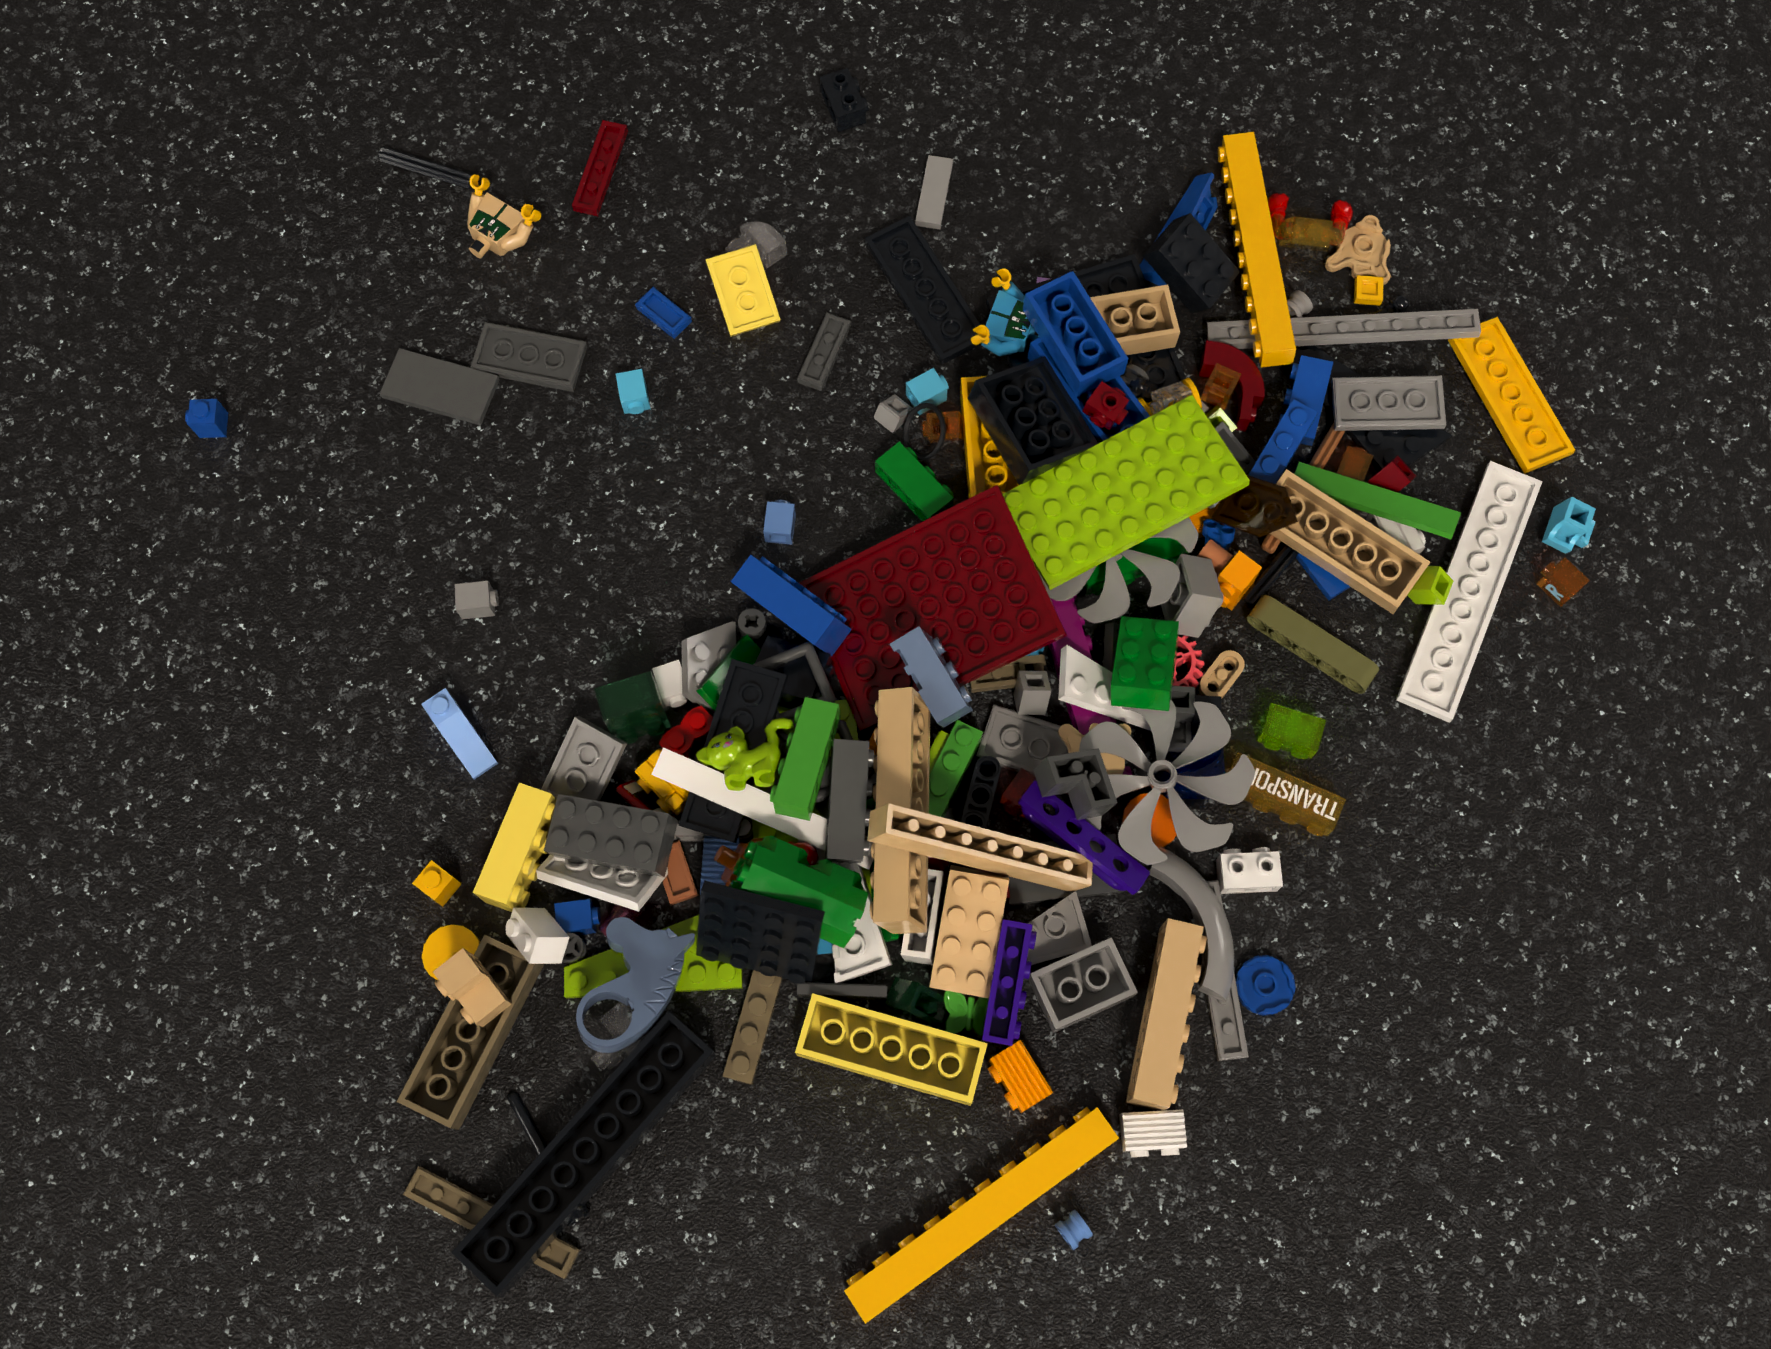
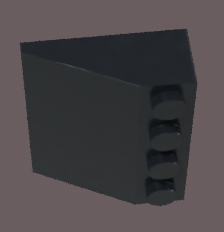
M1045 356L976 380L968 396V400L1019 485L1098 444Z

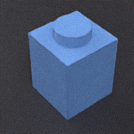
M786 500L767 501L763 530L765 542L792 545L796 519L795 504H790Z

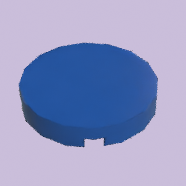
M1263 955L1251 958L1243 963L1235 978L1241 1004L1252 1013L1262 1016L1275 1015L1287 1008L1295 993L1294 975L1285 963L1272 956Z

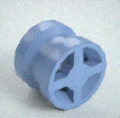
M1075 1209L1069 1213L1068 1219L1058 1221L1055 1224V1227L1072 1250L1079 1246V1242L1082 1239H1089L1093 1236L1090 1228Z

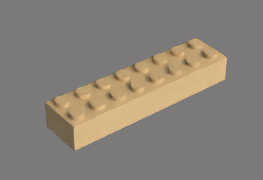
M913 687L879 690V700L875 702L878 728H875L874 731L877 756L874 757L873 764L874 771L877 774L876 784L873 786V798L876 802V808L890 803L929 814L930 711L920 694ZM873 842L871 854L874 860V872L871 873L870 877L871 887L874 890L873 901L870 903V916L873 923L892 934L927 933L928 856Z

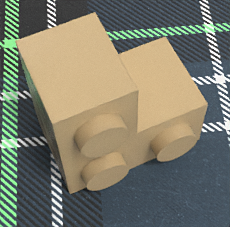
M464 948L433 971L438 979L434 983L443 996H448L452 1001L457 999L463 1006L460 1013L470 1025L475 1022V1024L484 1027L512 1004L479 959Z

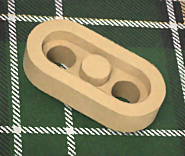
M1232 650L1222 652L1201 678L1198 685L1200 695L1221 696L1222 699L1241 675L1245 665L1243 657ZM1224 664H1230L1233 670H1226ZM1208 685L1216 686L1217 691L1211 692L1208 689Z

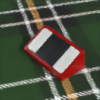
M635 780L621 784L616 788L619 796L630 806L664 812L656 803L658 799L651 793L647 794ZM670 811L669 814L675 818V814Z

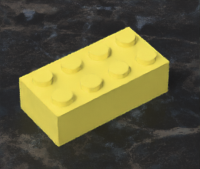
M522 783L518 784L473 890V893L485 903L512 912L513 908H525L530 897L528 889L531 882L537 880L536 870L540 866L539 863L543 853L547 854L544 851L556 804V798L551 793Z

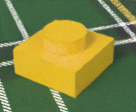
M1357 275L1354 284V304L1380 306L1383 301L1384 277Z

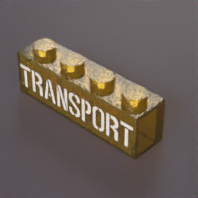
M1237 752L1227 772L1231 771L1238 763L1242 755L1241 753ZM1248 757L1255 769V775L1249 792L1244 799L1245 801L1252 803V806L1261 812L1268 813L1270 811L1280 815L1279 818L1286 823L1293 825L1298 823L1305 826L1308 832L1316 836H1328L1335 829L1346 801L1345 798Z

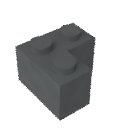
M1099 748L1048 756L1033 770L1042 797L1064 793L1069 794L1077 820L1103 816L1117 804Z

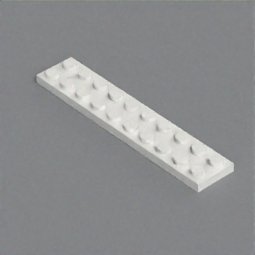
M1492 461L1488 463L1446 570V573L1454 582L1445 604L1433 605L1396 701L1450 723L1453 720L1543 481Z

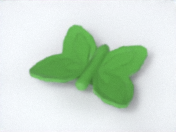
M945 990L943 1001L945 1009L950 1013L946 1021V1032L956 1034L964 1028L967 1031L973 1028L978 1035L982 1036L988 998L979 997L974 1004L975 998L972 996L968 997L966 1002L963 994Z

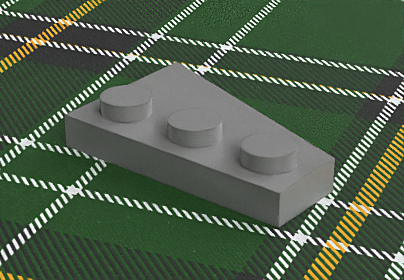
M1076 891L1027 923L1032 924V931L1037 932L1034 950L1028 949L1027 961H1031V965L1077 953L1092 946Z

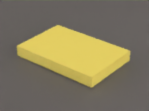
M756 244L706 259L730 337L780 322L779 313Z

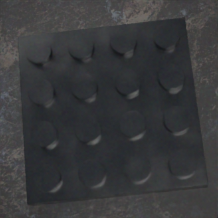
M704 881L700 897L696 955L708 961L728 963L738 969L747 968L759 971L765 976L786 978L796 984L812 983L825 911Z

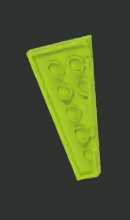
M699 915L661 929L666 930L670 928L677 936L695 934L694 944L684 954V965L675 992L743 989V969L735 968L731 964L720 961H708L696 955ZM610 949L564 967V997L583 998L594 988L628 973L629 971L624 964L623 954Z

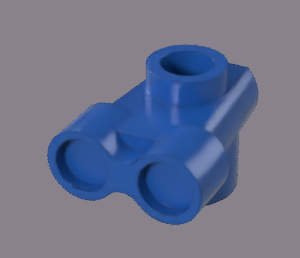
M1212 519L1204 520L1201 532L1205 537L1204 546L1212 539L1225 550H1228L1234 541L1235 528L1221 525Z

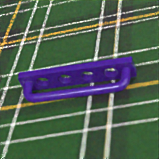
M1033 781L1019 799L1018 803L1021 805L1022 813L1029 822L1064 850L1082 854L1093 863L1092 872L1106 884L1119 891H1128L1132 895L1140 890L1150 874L1149 870L1085 819L1077 820L1074 810L1055 795L1042 797L1037 781ZM1043 804L1052 805L1055 809V815L1047 814L1043 809ZM1066 822L1074 823L1079 833L1072 834L1069 832ZM1091 840L1100 844L1102 848L1101 853H1096L1091 849L1089 843ZM1113 859H1118L1124 864V872L1118 871L1114 867Z

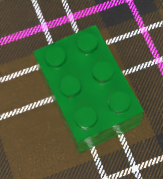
M1121 616L1111 681V706L1169 711L1178 647L1179 621Z

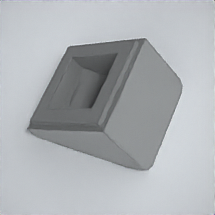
M894 394L879 403L874 419L893 433L906 421L908 414L913 408Z

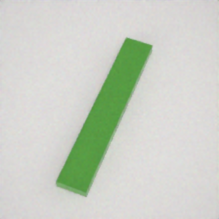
M1299 462L1294 473L1341 505L1448 539H1452L1461 512Z

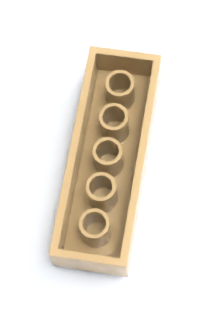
M1286 469L1276 485L1287 489L1298 522L1269 534L1394 614L1428 567L1430 561Z
M1168 918L1159 928L1125 1103L1156 1111L1166 1110L1170 1108L1171 1103H1176L1179 1086L1174 1085L1177 1073H1181L1184 1064V1055L1180 1054L1183 1042L1187 1043L1190 1032V1025L1186 1024L1188 1013L1193 1012L1196 995L1191 994L1194 983H1198L1201 973V965H1197L1199 954L1204 953L1207 936L1202 935L1204 926Z

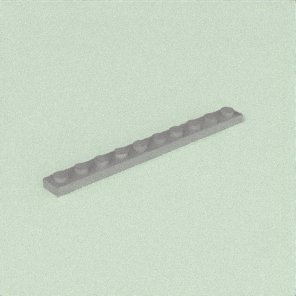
M1478 309L1290 318L1296 346L1478 338L1481 334ZM1249 320L1207 322V340L1225 343L1237 349L1253 348V342L1256 339L1255 335L1250 334Z

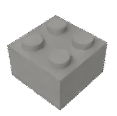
M1181 554L1175 563L1180 570V580L1169 601L1161 604L1165 620L1179 621V635L1199 638L1205 627H1208L1216 610L1221 607L1224 596L1220 589L1212 559Z

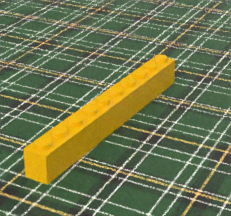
M1254 132L1223 135L1222 146L1218 147L1219 163L1223 162L1224 165L1221 175L1222 182L1227 183L1228 187L1225 189L1226 203L1231 204L1229 221L1230 225H1235L1236 230L1233 231L1234 247H1239L1237 265L1238 268H1243L1241 287L1242 290H1247L1245 309L1246 312H1251L1252 319H1249L1250 334L1255 335L1256 339L1253 342L1254 357H1259L1261 368L1293 364L1296 345Z
M1088 1107L1084 1108L1073 1116L1076 1123L1067 1129L1062 1124L1048 1134L1051 1141L1041 1147L1037 1142L1024 1152L1025 1160L1018 1165L1013 1160L1001 1168L999 1173L1002 1176L991 1183L988 1178L974 1188L976 1195L966 1201L964 1197H961L948 1207L951 1213L942 1220L939 1215H936L923 1225L926 1231L916 1238L912 1233L898 1243L900 1250L892 1256L888 1252L882 1254L872 1262L875 1268L866 1275L860 1270L846 1281L849 1287L844 1292L864 1323L866 1324L1118 1140L1119 1137L1098 1107L1092 1111Z

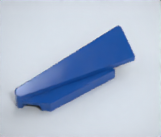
M1212 172L1198 175L1194 178L1158 237L1174 219L1189 213L1193 215L1206 231L1218 207L1217 197H1211L1210 184L1214 179ZM1144 258L1139 266L1145 280L1159 286L1167 285Z

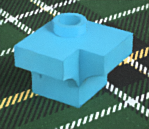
M1570 497L1556 505L1551 513L1542 542L1565 554L1572 551L1574 545L1581 548L1585 547L1589 543L1596 522L1592 520L1596 508L1574 497Z

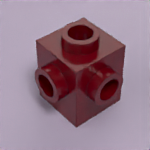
M1101 381L1087 400L1082 412L1088 415L1096 426L1105 427L1110 430L1114 423L1120 425L1129 411L1125 408L1129 399L1126 398L1125 393L1119 388L1110 387Z

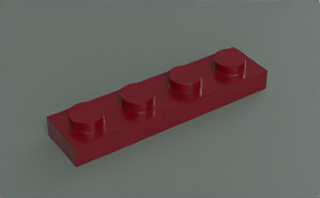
M602 120L572 203L573 211L593 216L599 215L628 133L627 125Z

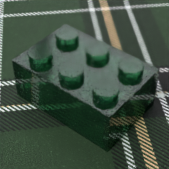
M651 671L594 688L607 728L612 735L625 741L627 744L636 742L638 737L644 735H660L666 731L665 729L671 727L665 705Z

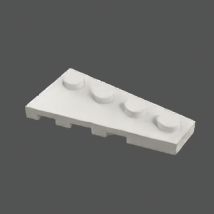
M848 862L833 863L859 873L862 877L861 884L868 892V897L861 919L857 918L853 925L857 927L853 937L844 948L835 944L832 945L835 961L834 982L839 984L893 965L881 927L873 923L870 916V903L872 899L862 868L855 863Z

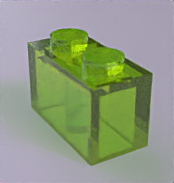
M1270 703L1265 710L1257 742L1263 743V746L1270 750L1278 751L1282 749L1291 752V755L1298 759H1312L1318 752L1326 720Z

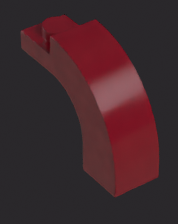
M1206 340L1201 356L1199 376L1219 379L1232 387L1238 399L1237 429L1235 430L1246 432L1249 423H1254L1256 411L1260 409L1265 396L1261 373L1255 363L1239 349L1225 343Z

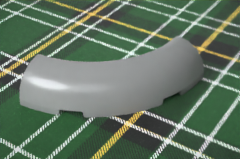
M1159 847L1167 855L1168 859L1164 862L1153 864L1149 875L1168 885L1185 900L1192 910L1191 912L1197 925L1204 926L1202 935L1207 936L1203 972L1198 991L1226 1003L1232 985L1235 956L1233 938L1225 911L1210 885L1191 865L1174 853Z

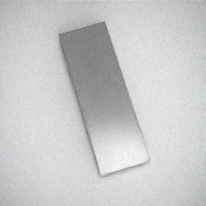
M928 155L915 220L916 226L941 230L953 159Z

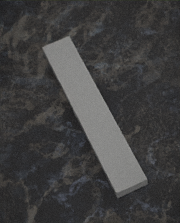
M1219 880L1206 881L1223 907ZM1200 953L1199 955L1203 972L1204 953ZM1233 974L1232 985L1226 1003L1206 994L1217 1061L1249 1057L1235 974Z

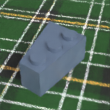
M918 626L890 643L893 651H896L901 656L906 665L904 667L906 673L912 676L919 689L918 693L937 724L944 728L973 711L969 704L973 699L964 685L960 687L955 679L959 674L951 661L948 663L945 661L942 653L946 651L938 637L933 639Z

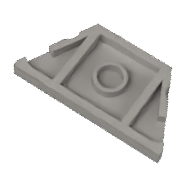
M733 621L681 641L682 695L691 702L703 706L710 715L715 713V711L696 690L736 645V622Z

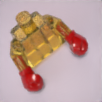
M1275 193L1267 199L1274 236L1280 239L1279 246L1328 252L1329 245L1339 246L1343 242L1345 231L1353 217L1351 204L1346 201L1337 200L1332 206L1331 220L1305 217L1285 219L1289 197L1285 193Z

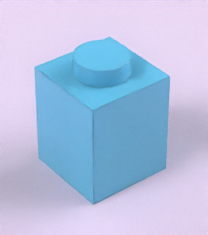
M934 368L906 382V396L913 407L921 403H931L938 406L947 401L948 383L943 375L937 374ZM921 409L917 413L921 415L930 409Z
M642 369L616 373L620 402L624 414H640L644 410L651 409Z

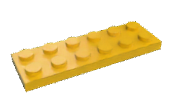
M1498 317L1480 323L1481 334L1478 338L1448 339L1449 344L1524 474L1568 457L1576 451Z

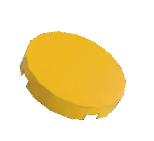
M451 924L440 927L428 937L424 944L422 952L424 968L431 977L438 980L433 973L435 969L462 948L474 955L480 940L471 930L461 925Z

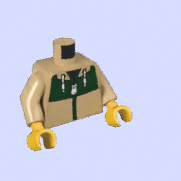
M472 175L470 185L475 189V192L471 193L467 221L470 234L475 240L469 247L471 253L478 258H482L488 250H491L499 256H503L508 251L524 246L532 231V222H537L541 219L540 211L533 210V205L525 204L521 212L489 193L482 194L483 191L489 188V180L483 177L479 186V175Z

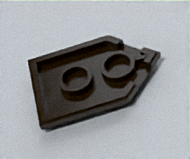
M1247 475L1250 480L1249 486L1222 499L1211 518L1213 521L1258 537L1298 522L1285 487Z

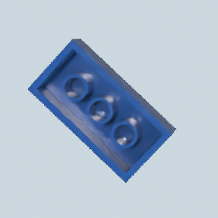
M1073 271L1025 294L1023 312L1076 397L1098 387L1101 381L1106 383L1124 374L1129 358Z
M750 554L731 580V583L813 645L831 654V656H833L852 630L844 624L847 618L763 556L758 560Z

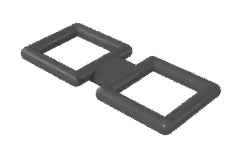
M810 642L752 664L770 670L805 655L822 694V697L817 699L835 703V695L815 648ZM797 707L782 713L777 711L775 719H791L794 728H796L794 718ZM840 720L836 733L839 734L840 739L853 740L846 722ZM787 741L782 744V751L784 753L785 758L787 757L788 749H786ZM829 788L819 790L815 804L828 799Z

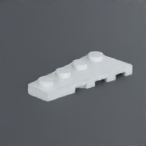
M1068 645L1061 649L1058 700L1151 731L1149 724L1141 714L1122 709L1121 706H1111V681L1113 674L1111 671Z
M549 855L538 867L536 873L539 880L639 912L668 875V867L665 877Z

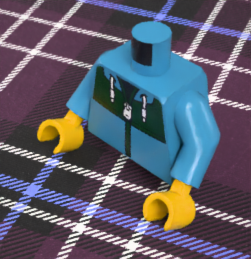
M1000 269L997 271V274L1000 275L1001 279L994 277L991 282L994 287L1002 286L1003 289L998 291L986 325H979L973 329L978 335L973 336L971 342L974 345L981 343V346L997 356L1024 352L1028 340H1036L1039 336L1023 312L1025 295L1013 282H1010V272L1007 269Z

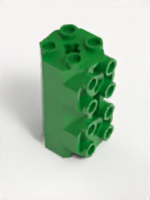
M772 835L765 836L762 841H750L743 856L745 859L740 857L734 867L733 874L737 878L735 881L732 880L729 887L825 911L820 938L844 948L856 931L857 927L853 925L857 918L861 919L868 897V892L861 884V875L827 859L819 860L817 865L810 866L807 861L808 854L804 849Z

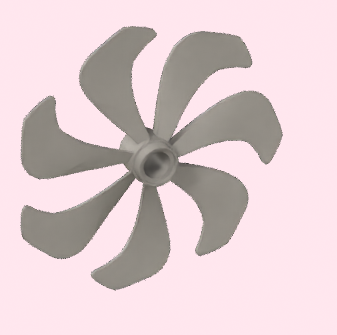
M1188 517L1150 538H1171L1177 540L1190 553L1198 541L1199 534ZM1127 549L1106 561L1105 583L1100 598L1096 603L1079 609L1078 615L1094 624L1121 617L1127 612L1130 606V596L1123 575L1116 562L1123 556L1138 567L1151 584V594L1147 602L1148 607L1157 606L1169 601L1180 580L1178 566L1169 560ZM1097 566L1052 590H1049L1041 575L1040 577L1051 599L1066 601L1080 592Z
M1172 700L1170 701L1169 711L1122 707V709L1141 714L1149 724L1154 739L1157 759L1153 764L1150 763L1133 738L1116 723H1099L1081 739L1079 751L1099 748L1100 753L1121 757L1147 772V776L1108 774L1116 798L1147 786L1152 787V790L1126 817L1118 833V840L1123 850L1146 865L1161 863L1168 859L1167 855L1154 844L1151 837L1152 818L1161 793H1168L1175 832L1181 845L1187 850L1202 852L1226 844L1233 829L1232 823L1214 825L1204 822L1187 807L1174 789L1176 783H1179L1203 796L1227 805H1235L1242 802L1249 792L1254 779L1255 769L1245 754H1242L1235 767L1225 774L1210 777L1177 775L1176 769L1220 750L1229 742L1231 738L1230 726L1221 711L1214 704L1207 702L1193 703L1200 720L1199 729L1192 742L1172 763L1165 760L1176 722V707ZM1159 771H1166L1171 777L1165 782H1160L1154 776ZM1102 816L1085 819L1097 830H1101Z

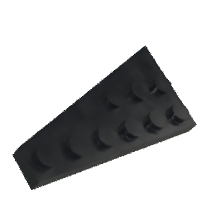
M1315 345L1303 346L1296 351L1293 363L1299 364L1301 355L1333 361L1323 403L1324 407L1333 416L1332 378L1362 376ZM1443 429L1345 431L1377 471L1397 455L1409 467L1452 437L1451 434Z

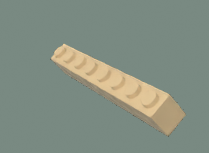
M890 803L870 811L867 841L1069 892L1092 886L1093 863L1082 854Z

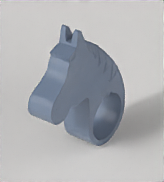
M626 917L615 918L608 924L606 928L608 945L612 950L623 954L624 964L629 972L594 988L580 1001L576 1012V1022L580 1037L588 1047L601 1053L617 1052L635 1043L654 1026L667 1008L676 990L684 965V954L695 942L694 933L677 936L670 928L651 931ZM606 999L617 1000L625 1006L629 1005L633 1011L628 1029L619 1037L610 1040L598 1039L592 1036L584 1026V1018L590 1007Z

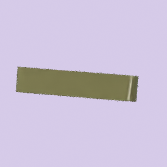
M1262 595L1247 616V621L1252 627L1356 693H1365L1379 672V667L1372 660L1271 596Z

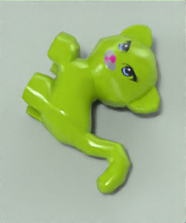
M787 718L772 720L764 729L767 742L752 750H748L743 730L737 726L733 727L728 732H723L713 737L707 747L700 749L696 753L697 760L706 766L725 770L724 779L728 790H744L746 781L750 777H754L757 787H771L775 782V771L781 756L779 737L776 731L777 729H792L793 721Z

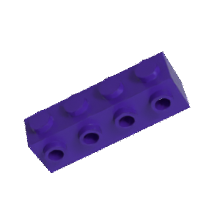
M1002 919L981 1037L982 1041L1012 1046L1013 1039L1019 1040L1021 1021H1016L1018 1009L1024 1010L1027 992L1022 991L1023 979L1029 980L1032 964L1031 961H1027L1028 949L1034 950L1037 932L1032 931V924Z

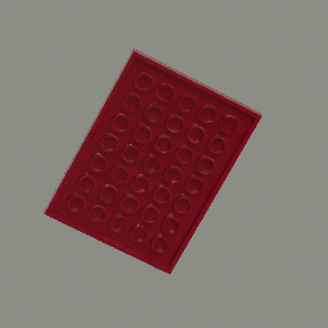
M998 485L799 582L807 590L847 618L844 624L852 629L833 656H831V661L859 731L862 733L878 726L875 702L879 700V690L913 687L917 692L919 691L912 676L906 673L904 669L906 665L901 656L896 651L894 652L890 646V643L918 626L933 639L938 637L946 651L942 655L947 663L951 661L959 674L955 679L960 687L1068 636Z

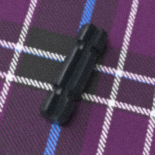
M1137 377L1135 381L1131 380L1130 382L1133 393L1151 401L1165 396L1163 394L1164 388L1141 377Z

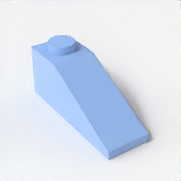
M446 688L421 704L473 779H476L498 764Z

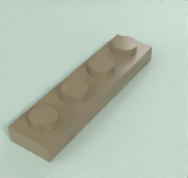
M753 970L724 1069V1078L750 1085L753 1084L782 983V977L765 976L759 971Z

